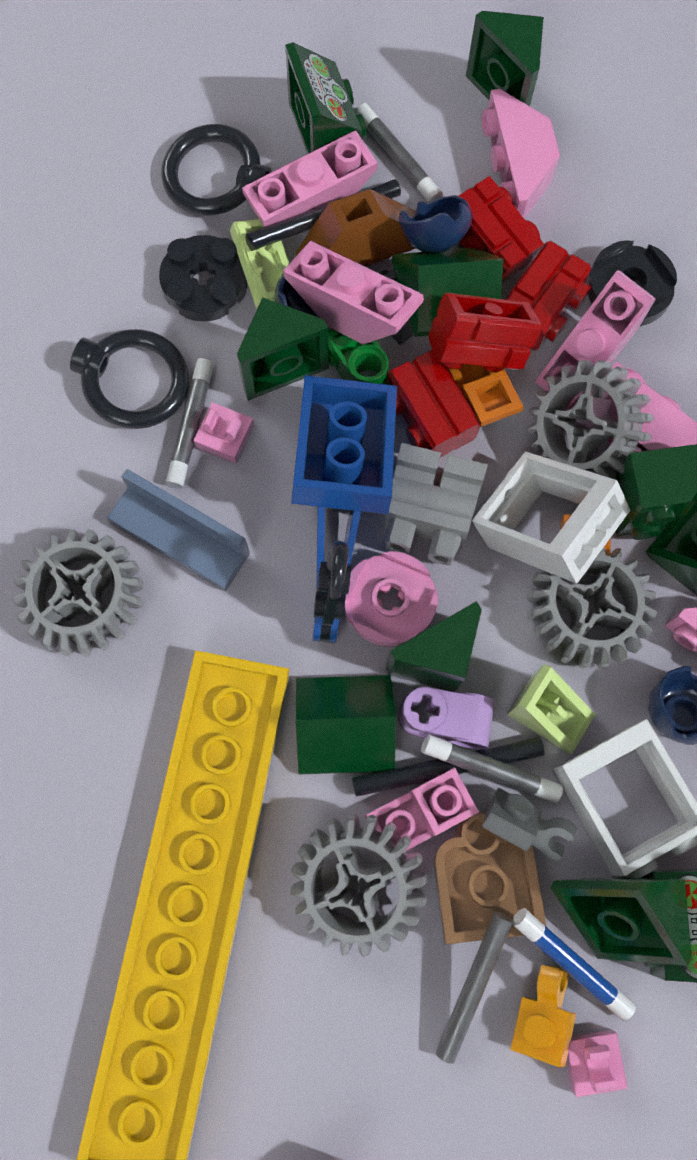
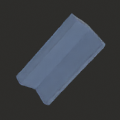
M126 469L121 477L127 489L108 515L107 519L109 522L226 592L250 555L246 539L136 473Z

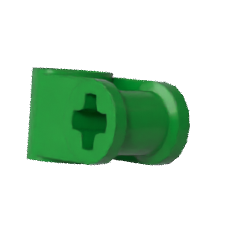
M334 329L328 331L329 364L336 369L343 380L387 385L389 359L376 340L361 344ZM365 370H372L378 374L372 377H364L359 373Z

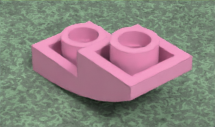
M453 768L365 815V818L367 819L369 815H375L377 817L376 831L381 833L389 822L394 823L396 829L391 839L397 843L403 836L408 835L412 839L410 846L407 848L409 850L479 813L456 768Z

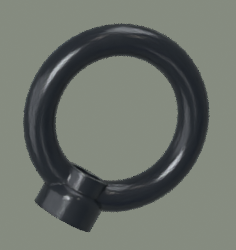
M222 124L201 125L183 133L167 150L161 167L162 183L168 197L181 209L202 216L219 215L237 208L247 200L242 192V187L272 173L270 167L261 165L258 150L246 134L236 128ZM208 142H222L231 145L239 151L244 165H241L238 170L236 186L232 190L218 197L200 198L183 189L179 182L178 170L182 159L190 150Z
M142 329L122 330L104 337L98 343L83 337L75 346L71 356L70 370L81 375L82 391L89 406L102 419L118 427L143 429L156 426L177 412L188 392L189 371L183 355L171 341L152 331ZM129 347L147 348L159 354L166 361L171 372V386L169 392L160 403L146 410L129 411L113 405L106 399L101 390L99 378L104 374L110 356L119 350Z

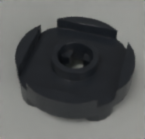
M197 235L186 239H175L168 245L167 254L160 265L159 280L165 299L169 305L171 304L179 310L180 315L193 321H214L229 314L228 309L234 306L237 301L238 303L242 301L247 290V280L237 254L236 245L232 240L210 235ZM202 271H208L210 274L215 275V278H208L207 285H199L198 280L193 277Z
M619 241L609 245L598 254L586 281V284L591 286L588 297L591 304H593L618 270L632 281L638 279L641 283L639 286L655 298L654 303L640 325L644 326L659 319L671 304L674 297V286L677 283L676 269L669 257L655 246L649 244L647 248L633 246L634 241Z

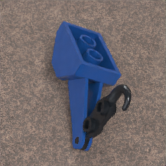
M307 375L304 377L291 504L317 506L316 594L312 641L336 643L339 620H343L346 594L348 595L350 563L361 511L388 514L393 487L397 386ZM325 507L350 510L344 542L336 541L332 543L328 551L327 562H325Z

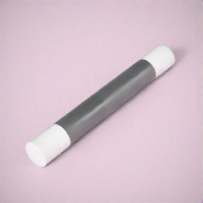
M367 103L361 104L356 109L355 114H362L368 132L427 202L430 203L442 197L443 192Z
M197 359L165 481L166 485L173 488L181 489L185 482L194 446L193 440L197 434L214 363L208 359Z
M430 734L423 741L421 752L554 803H557L562 796L563 786L559 783Z

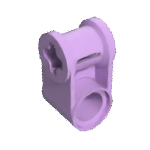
M420 687L413 690L401 704L398 712L399 723L404 731L414 737L425 738L430 734L464 748L485 750L489 746L494 699L474 693L450 692L430 687ZM420 702L426 704V712L433 714L424 724L419 722V714L411 711Z

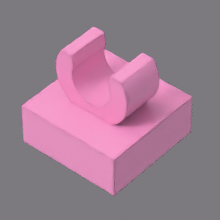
M212 402L193 440L195 447L237 464L254 427L253 418Z
M607 1030L571 1037L566 1062L572 1093L576 1097L628 1089L616 1032Z

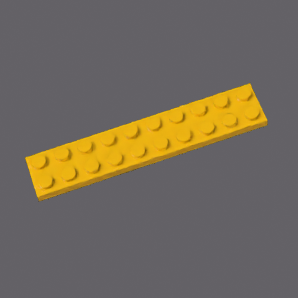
M195 650L76 1160H188L290 675L289 668Z

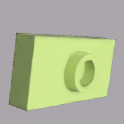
M260 219L233 222L230 228V233L236 245L237 254L256 310L262 297L275 302L274 296L277 282L283 270L289 265L282 241L254 251L249 249L245 235L265 227Z

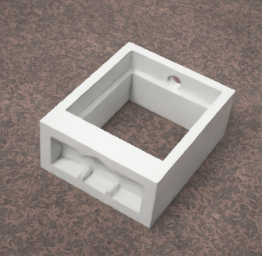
M525 451L514 467L507 473L505 479L492 496L481 507L472 522L488 548L577 584L627 516L630 508L617 480ZM542 492L579 504L551 544L514 531L515 527Z
M647 719L626 728L552 769L612 875L626 876L629 874L630 878H640L658 867L655 859L671 850L673 855L676 856L697 846V802ZM635 749L678 823L626 853L621 854L582 786L580 779Z

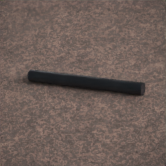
M396 179L369 188L390 199L401 195V187ZM328 204L247 233L245 239L249 249L254 251L310 230Z
M540 737L474 751L506 764L545 755L543 742ZM440 759L352 777L355 797L427 782L453 768H456L458 774L471 771Z

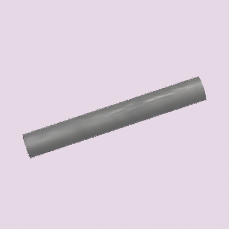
M494 911L436 1050V1056L446 1063L453 1064L456 1060L512 926L513 919L502 912Z

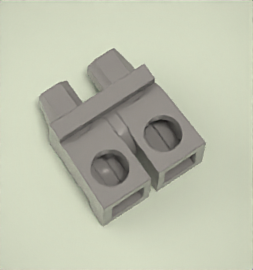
M401 443L393 478L389 512L385 514L383 528H386L385 549L409 554L413 537L418 536L432 540L427 559L449 566L459 547L463 548L469 533L471 520L488 464L448 455L440 486L433 485L441 453Z

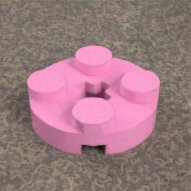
M383 552L379 556H373L368 560L366 558L359 562L351 571L348 595L346 594L345 600L346 619L356 633L365 640L380 646H399L424 632L430 626L438 605L437 590H435L429 571L419 560L402 552ZM390 588H395L399 591L398 599L404 603L400 608L393 606L391 610L383 609L382 601L377 598L378 593H388Z

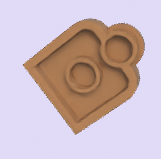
M479 811V813L458 823L455 830V838L444 842L434 858L444 945L482 941L494 911L502 912L513 919L520 909L525 908L546 926L535 854L532 846H530L528 851H525L483 828L482 825L486 812ZM512 925L507 938L525 936Z

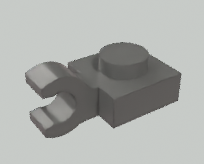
M499 787L489 802L482 825L483 828L525 851H528L530 846L533 845L541 850L546 857L555 861H561L565 846L554 841L552 837L561 836L573 842L577 829L570 820L562 817H554L548 820L541 819L542 811L534 807L527 798L519 794H510Z

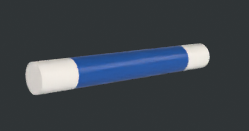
M520 909L514 915L512 925L615 1015L623 1021L633 1016L636 1009L635 1004L527 909Z

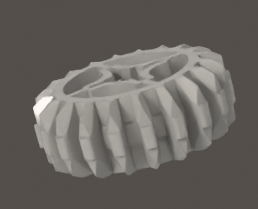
M581 360L578 363L577 369L571 365L561 367V378L554 375L547 377L550 391L539 390L535 392L538 399L542 402L540 408L532 407L528 410L531 415L537 417V423L531 425L526 430L531 434L538 435V439L530 448L533 451L543 452L542 457L616 480V471L621 474L624 473L623 462L630 453L642 452L637 447L638 442H648L652 439L651 434L642 432V424L650 423L655 418L652 414L641 413V409L651 399H649L648 395H636L642 383L635 378L627 379V369L619 366L612 369L610 362L599 360L594 366L592 361ZM585 390V394H580L577 404L572 409L566 411L570 402L580 392ZM608 394L611 396L615 403L618 414V422L615 421L611 416V400L607 399ZM576 419L592 420L594 424L602 425L603 429H590L585 424L577 423ZM562 427H563V428L565 429V431L567 432V436H568V444H567V445H566L565 440H564V437H563ZM614 437L609 448L602 455L592 460L593 453H598L601 443L606 438Z
M69 529L66 535V542L64 543L56 535H50V549L45 551L41 546L34 545L33 551L38 556L34 563L30 560H21V566L29 572L28 576L14 578V584L24 590V592L12 597L15 605L24 608L17 615L19 622L23 625L31 624L27 634L34 640L42 638V646L49 651H52L59 645L60 653L65 656H71L77 645L80 654L90 656L92 642H95L101 650H108L109 642L106 638L112 633L117 639H124L125 633L119 628L123 621L129 625L136 624L137 618L128 611L129 608L137 609L143 607V600L133 594L144 588V582L141 578L133 577L140 570L138 564L134 560L127 561L130 555L129 551L125 546L115 548V541L109 535H105L98 541V535L95 531L88 529L81 540L75 530ZM81 560L98 561L95 565L89 563L83 569L76 571L65 567L70 563ZM114 576L115 589L113 598L108 608L105 609L101 603V595L109 585L107 580ZM54 577L57 588L55 594L48 600L50 606L46 608L45 596L47 587ZM68 580H71L77 587L82 586L86 592L85 596L92 602L91 606H88L82 599H76L73 593L74 590L67 583ZM79 614H88L95 619L91 623L78 627L59 626L64 619L70 621Z
M603 547L585 572L597 575V578L591 585L579 583L571 585L563 581V578L544 571L545 573L537 572L534 575L532 583L538 589L530 590L527 594V600L539 606L530 609L527 613L528 619L542 620L543 623L533 631L534 636L542 637L548 633L552 639L546 644L545 649L548 652H552L558 646L564 649L561 654L562 662L568 663L577 654L580 668H588L594 658L598 668L605 669L610 665L611 658L618 664L628 659L627 651L636 653L643 647L639 638H647L652 634L653 629L646 621L656 618L658 611L645 604L653 601L656 598L657 592L642 589V586L649 581L650 574L636 576L632 570L638 564L637 559H631L626 564L619 561L622 556L621 548H615L607 556L605 555V547ZM612 585L621 594L624 605L617 602L613 597ZM598 590L594 601H596L594 604L596 612L585 621L589 612L587 610L589 606L587 599ZM556 598L560 600L559 605L565 607L571 614L572 623L570 628L564 623L558 612ZM593 625H600L607 629L613 626L621 630L617 637L612 639L591 640L584 638Z
M349 814L346 817L345 830L336 818L330 819L326 823L327 834L318 828L310 834L313 845L303 844L297 851L304 862L295 863L291 868V874L302 881L296 882L291 886L290 895L305 898L295 908V915H311L312 919L306 926L307 933H313L319 927L326 932L321 941L323 947H328L334 938L340 940L342 956L349 953L353 943H357L359 952L364 958L369 956L372 950V941L383 953L390 949L391 937L403 942L408 935L406 925L417 926L421 916L415 908L424 907L427 901V895L416 888L427 884L428 875L421 871H411L421 864L423 860L421 853H412L406 856L404 851L410 846L412 839L406 835L397 843L392 840L391 836L396 829V825L392 822L386 825L382 833L376 831L377 817L375 815H369L365 821L364 828H360L357 815ZM351 846L368 848L381 855L385 860L378 863L368 862L363 859L357 848L352 849ZM332 851H335L339 860L335 865L339 880L333 882L330 888L323 890L321 884L322 865L325 857ZM354 875L358 876V881L362 877L367 882H370L364 893H360L359 888L355 891L351 886L347 887ZM397 878L399 887L398 903L388 914L382 917L379 911L381 901L378 890L385 887L389 880ZM341 906L348 907L355 912L359 920L348 918L339 913L335 908Z

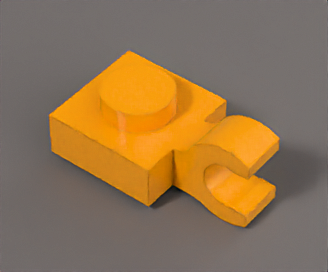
M541 965L537 981V1000L530 997H522L510 1048L512 1051L559 1068L566 1066L576 1018L575 1012L562 1008L569 980V974L564 969L551 965Z

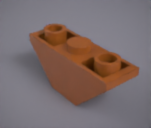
M371 189L331 202L324 209L296 250V256L310 241L362 266H369L393 257V254L409 252L416 248L411 246L401 228L399 213L405 211L409 217L413 218L416 210Z

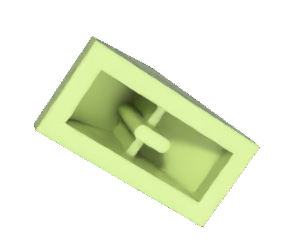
M543 664L531 675L507 715L564 752L572 755L596 714L552 667Z

